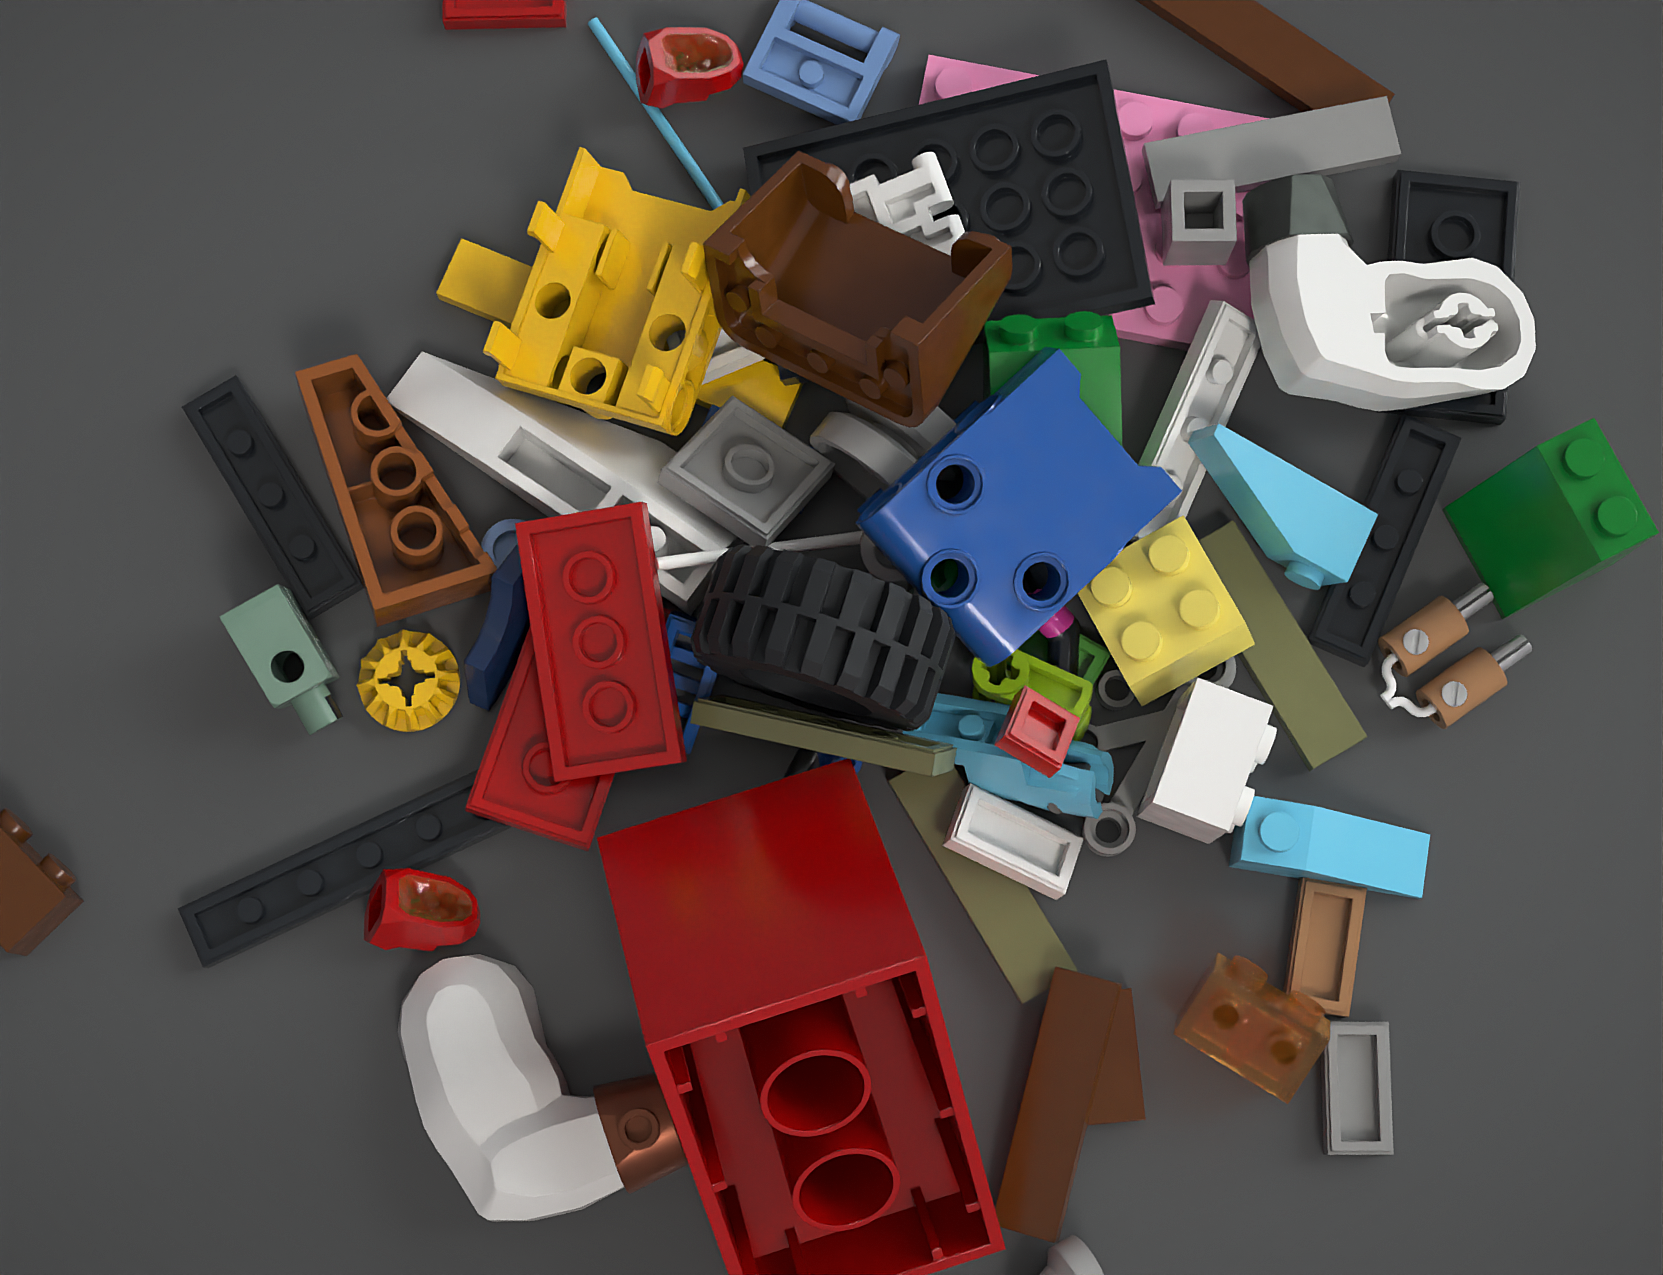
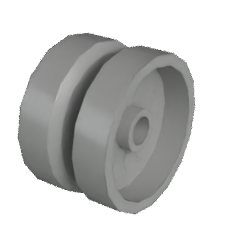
M845 398L850 413L829 412L810 436V444L814 450L836 464L833 470L834 473L851 488L868 499L879 488L885 491L950 431L956 423L937 406L918 427L909 428ZM956 464L949 465L941 470L937 480L954 481L960 474L961 469Z

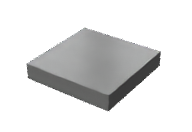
M732 395L661 469L657 483L753 547L756 545L769 546L831 478L836 464Z

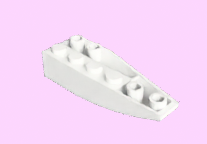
M425 352L420 353L386 398L394 410L548 517L645 502L648 507L655 558L726 549L742 545L745 542L657 483L661 469L677 453L661 441L608 421L596 419L587 413L550 399L502 386L494 378ZM716 563L658 570L661 596L691 616L705 597Z

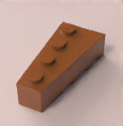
M358 354L296 371L295 375L299 393L377 627L491 591L492 576L497 570L496 565L476 540L464 516L444 491L435 477L432 467L403 428L401 420Z

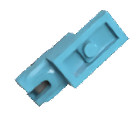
M937 693L929 720L917 730H903L902 732L903 734L953 744V747L957 748L954 764L964 766L968 783L974 784L1003 799L1020 801L1027 805L1050 810L1056 814L1063 812L1065 814L1098 819L1103 812L1101 803L1104 794L1110 795L1114 775L1112 757L1109 752L1098 750L1091 744L1072 740L1061 769L1051 778L996 747L994 744L1010 705Z

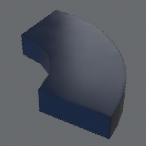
M518 543L492 576L491 598L485 621L476 642L464 659L469 701L471 704L488 711L496 702L511 677L530 627Z

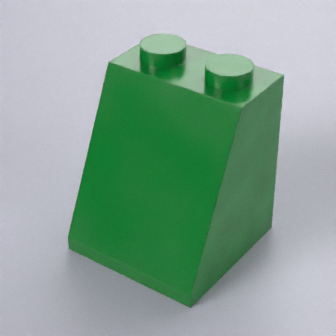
M1081 311L1061 318L1035 319L1028 315L1017 314L1007 316L998 321H986L984 324L983 400L998 391L1044 347L1059 348L1081 373L1080 399L1122 446L1120 344L1112 315L1100 316L1093 312Z
M1595 418L1535 446L1442 509L1481 582L1489 587L1486 591L1493 593L1494 599L1492 602L1502 620L1615 564L1659 533Z

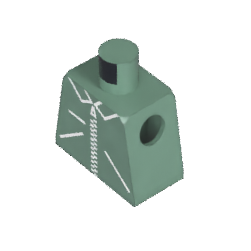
M277 584L219 616L274 708L284 709L292 705L309 736L344 717L326 686L338 679L339 674L290 589ZM297 653L304 665V671L297 680L290 682L283 671V666L288 657Z

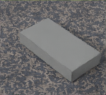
M1319 1022L1323 1154L1394 1155L1389 1022Z

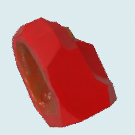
M666 27L643 33L636 54V82L640 102L648 106L666 108L675 103L706 101L710 94L731 89L741 79L744 65L736 43L727 35L709 28Z
M410 868L383 869L370 891L364 916V940L384 950L401 947L432 952L437 946L462 944L475 936L480 925L478 901L468 888L451 877Z

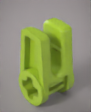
M1019 649L992 667H987L976 657L974 658L971 668L974 684L972 699L989 702L992 699L995 700V703L1011 705L1014 695L1026 685L1080 718L1072 740L1081 741L1088 729L1092 716V706L1089 705L1093 693L1092 683L1026 654ZM1006 661L1011 663V671L1007 670Z

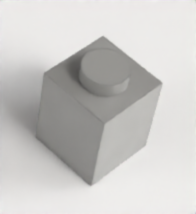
M1235 179L1170 180L1161 204L1163 266L1226 265L1237 242Z

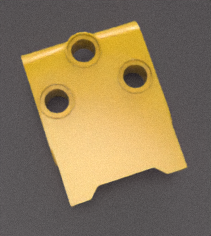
M579 147L556 212L542 201H538L527 234L535 237L541 245L510 330L501 322L494 320L484 346L483 353L491 356L499 363L495 379L502 386L581 408L596 419L608 420L615 418L674 436L682 433L693 411L722 329L714 310L703 243L751 197L745 189L740 188L735 201L730 200L718 208L709 211L633 191L623 172L601 167L585 148ZM571 299L567 311L560 317L552 319L555 307L560 302ZM680 330H686L685 338L678 347L673 350L664 351L665 342L670 335ZM606 373L603 386L595 393L586 394L587 386L591 379L598 374Z

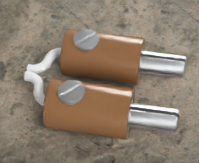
M1479 583L1454 602H1451L1444 596H1438L1378 638L1379 648L1385 657L1382 664V675L1387 684V688L1381 694V697L1390 709L1402 706L1412 715L1417 717L1428 716L1438 727L1446 729L1507 685L1504 671L1532 652V646L1528 642L1498 663L1497 661L1527 640L1521 634L1516 635L1491 654L1481 647L1475 648L1416 690V697L1422 708L1417 707L1407 698H1392L1396 691V681L1391 672V667L1401 676L1408 677L1465 637L1469 632L1465 620L1493 601V593L1489 591L1461 612L1459 609L1489 588L1487 585Z

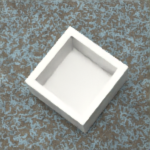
M1197 678L1178 700L1136 817L1207 844L1212 843L1225 833H1231L1235 825L1241 827L1247 817L1255 793V789L1245 786L1249 773L1254 771L1257 763L1261 765L1265 763L1275 739L1277 728L1267 724L1273 706Z

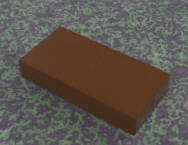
M1132 988L1121 989L1088 1125L1146 1120Z

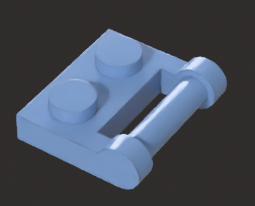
M779 0L743 72V83L836 125L861 119L885 68L888 67L899 43L900 34L885 27H882L878 32L808 0ZM795 23H799L868 55L864 63L794 33L790 29Z

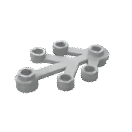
M1234 656L1213 667V677L1206 681L1228 689L1236 675ZM1118 669L1105 673L1096 687L1098 701L1109 710L1126 708L1135 696ZM1197 677L1177 687L1163 711L1097 727L1089 724L1086 733L1094 738L1096 748L1101 751H1109L1145 742L1110 802L1101 804L1103 812L1099 818L1085 817L1083 821V840L1086 846L1095 854L1106 857L1115 856L1122 853L1133 842L1136 824L1132 815L1145 794L1178 700ZM1112 679L1122 681L1128 690L1127 697L1121 701L1110 699L1105 692L1106 682ZM1110 820L1117 825L1119 835L1116 841L1106 843L1097 837L1095 829L1099 821Z

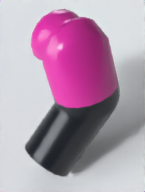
M1037 589V590L1034 591L1033 593H1026V594H1027V595L1035 594V593L1039 592V591L1042 590V589ZM1064 605L1038 630L1048 640L1047 663L1078 676L1080 625L1078 619Z

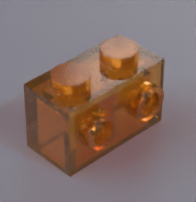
M1217 952L1178 1013L1173 1034L1281 1101L1289 1104L1330 1041V1020L1323 1017L1326 1011L1315 1000L1299 991L1292 990L1287 995L1267 983V973L1250 960L1235 955L1231 961Z

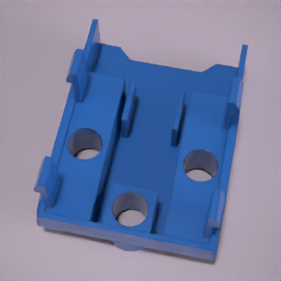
M1044 347L993 395L981 403L974 400L953 420L956 425L885 491L879 488L857 509L860 516L855 524L921 597L930 601L932 606L940 607L947 613V616L952 620L955 635L987 667L1000 663L1016 651L1112 562L1125 547L1126 543L1182 492L1162 467L1138 466L1080 399L1081 373L1059 348ZM956 464L963 473L964 482L962 489L956 496L943 500L936 490L937 476L945 467ZM954 559L958 567L956 582L946 591H934L930 579L933 568L942 560ZM1044 562L1048 571L1047 583L1039 592L1027 595L1022 583L1025 571L1034 563Z

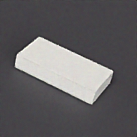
M970 783L961 792L942 846L1057 900L1066 893L1084 838Z

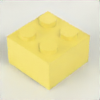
M1184 515L1122 549L1112 562L1078 592L1102 639L1141 706L1150 703L1255 645L1246 622Z

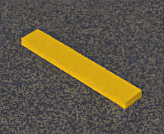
M461 238L436 294L439 300L493 322L494 320L501 322L510 328L532 266ZM571 299L564 300L555 307L552 319L560 317L567 311ZM666 341L664 351H669L670 349ZM761 360L701 385L695 404L710 409L712 404L721 408L733 395L784 429L803 384L785 386L780 381L778 366Z

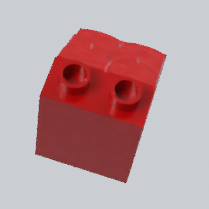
M847 758L803 773L788 776L765 785L597 837L645 1045L728 1274L929 1275L1005 1250L1004 1240L927 955L851 759Z

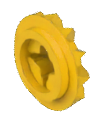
M402 629L399 633L377 639L375 646L367 656L361 659L359 681L356 686L365 710L377 722L393 730L415 732L435 725L450 712L459 694L460 672L452 652L440 640L429 633ZM404 656H407L416 673L435 676V678L425 679V682L414 686V695L411 696L412 706H409L408 699L405 698L400 687L390 686L388 683L383 684L384 681H391V677L401 675L402 665L405 664Z

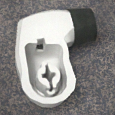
M1321 174L1289 175L1274 179L1257 186L1244 197L1242 203L1245 255L1250 269L1251 307L1264 357L1278 387L1287 394L1337 401L1362 409L1388 411L1502 390L1525 376L1536 349L1534 317L1522 291L1497 266L1475 258L1428 264L1385 261L1366 265L1350 248L1354 242L1331 178Z

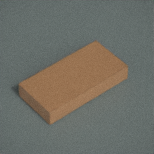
M1305 877L1299 879L1281 1007L1344 1018L1349 1017L1367 888Z

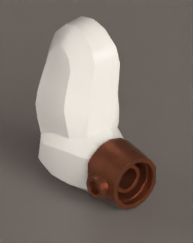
M481 954L442 959L420 974L402 1000L397 1033L403 1056L409 1069L415 1100L423 1126L477 1213L492 1222L535 1221L582 1210L622 1188H625L631 1194L688 1165L656 1073L593 1086V1096L570 1095L561 1068L546 1045L534 988L516 966Z

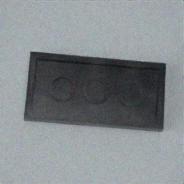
M1397 170L1393 176L1387 261L1428 264L1475 258L1497 266L1514 283L1520 182ZM1508 387L1466 398L1407 409L1377 411V413L1403 415L1404 413L1417 417L1501 425L1506 420Z

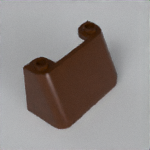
M799 150L703 243L715 314L724 332L734 342L897 424L909 428L918 427L939 405L1012 275L1011 246L990 234L976 231L964 232L952 244L950 256L854 212L850 183L845 173L836 165L823 162Z

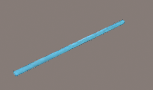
M591 19L588 22L589 28L640 101L635 72L599 19ZM642 104L712 209L714 210L723 205L724 203L658 107Z

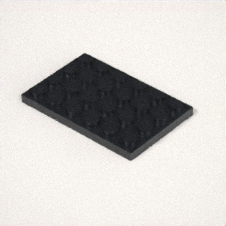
M1107 59L743 147L751 196L798 150L823 162L836 165L845 173L850 184L873 174L878 182L882 184L913 171L912 160L918 155L934 152L954 201V205L950 209L933 216L934 221L948 215H959L965 232L976 231L990 234L1012 248L1011 279L987 321H998L1007 316L1017 314L1028 315L1035 319L1061 318L1081 311L1093 312L1103 316L1155 304ZM984 326L973 345L983 343ZM778 365L780 381L785 386L812 382Z

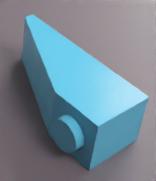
M1215 424L1192 432L1188 444L1265 555L1286 568L1284 575L1289 580L1313 590H1319L1321 586L1348 582L1378 516L1377 513L1221 424Z
M1254 796L1243 825L1241 827L1235 825L1229 867L1298 879L1305 877L1367 888L1369 891L1420 899L1423 895L1430 834L1317 806Z

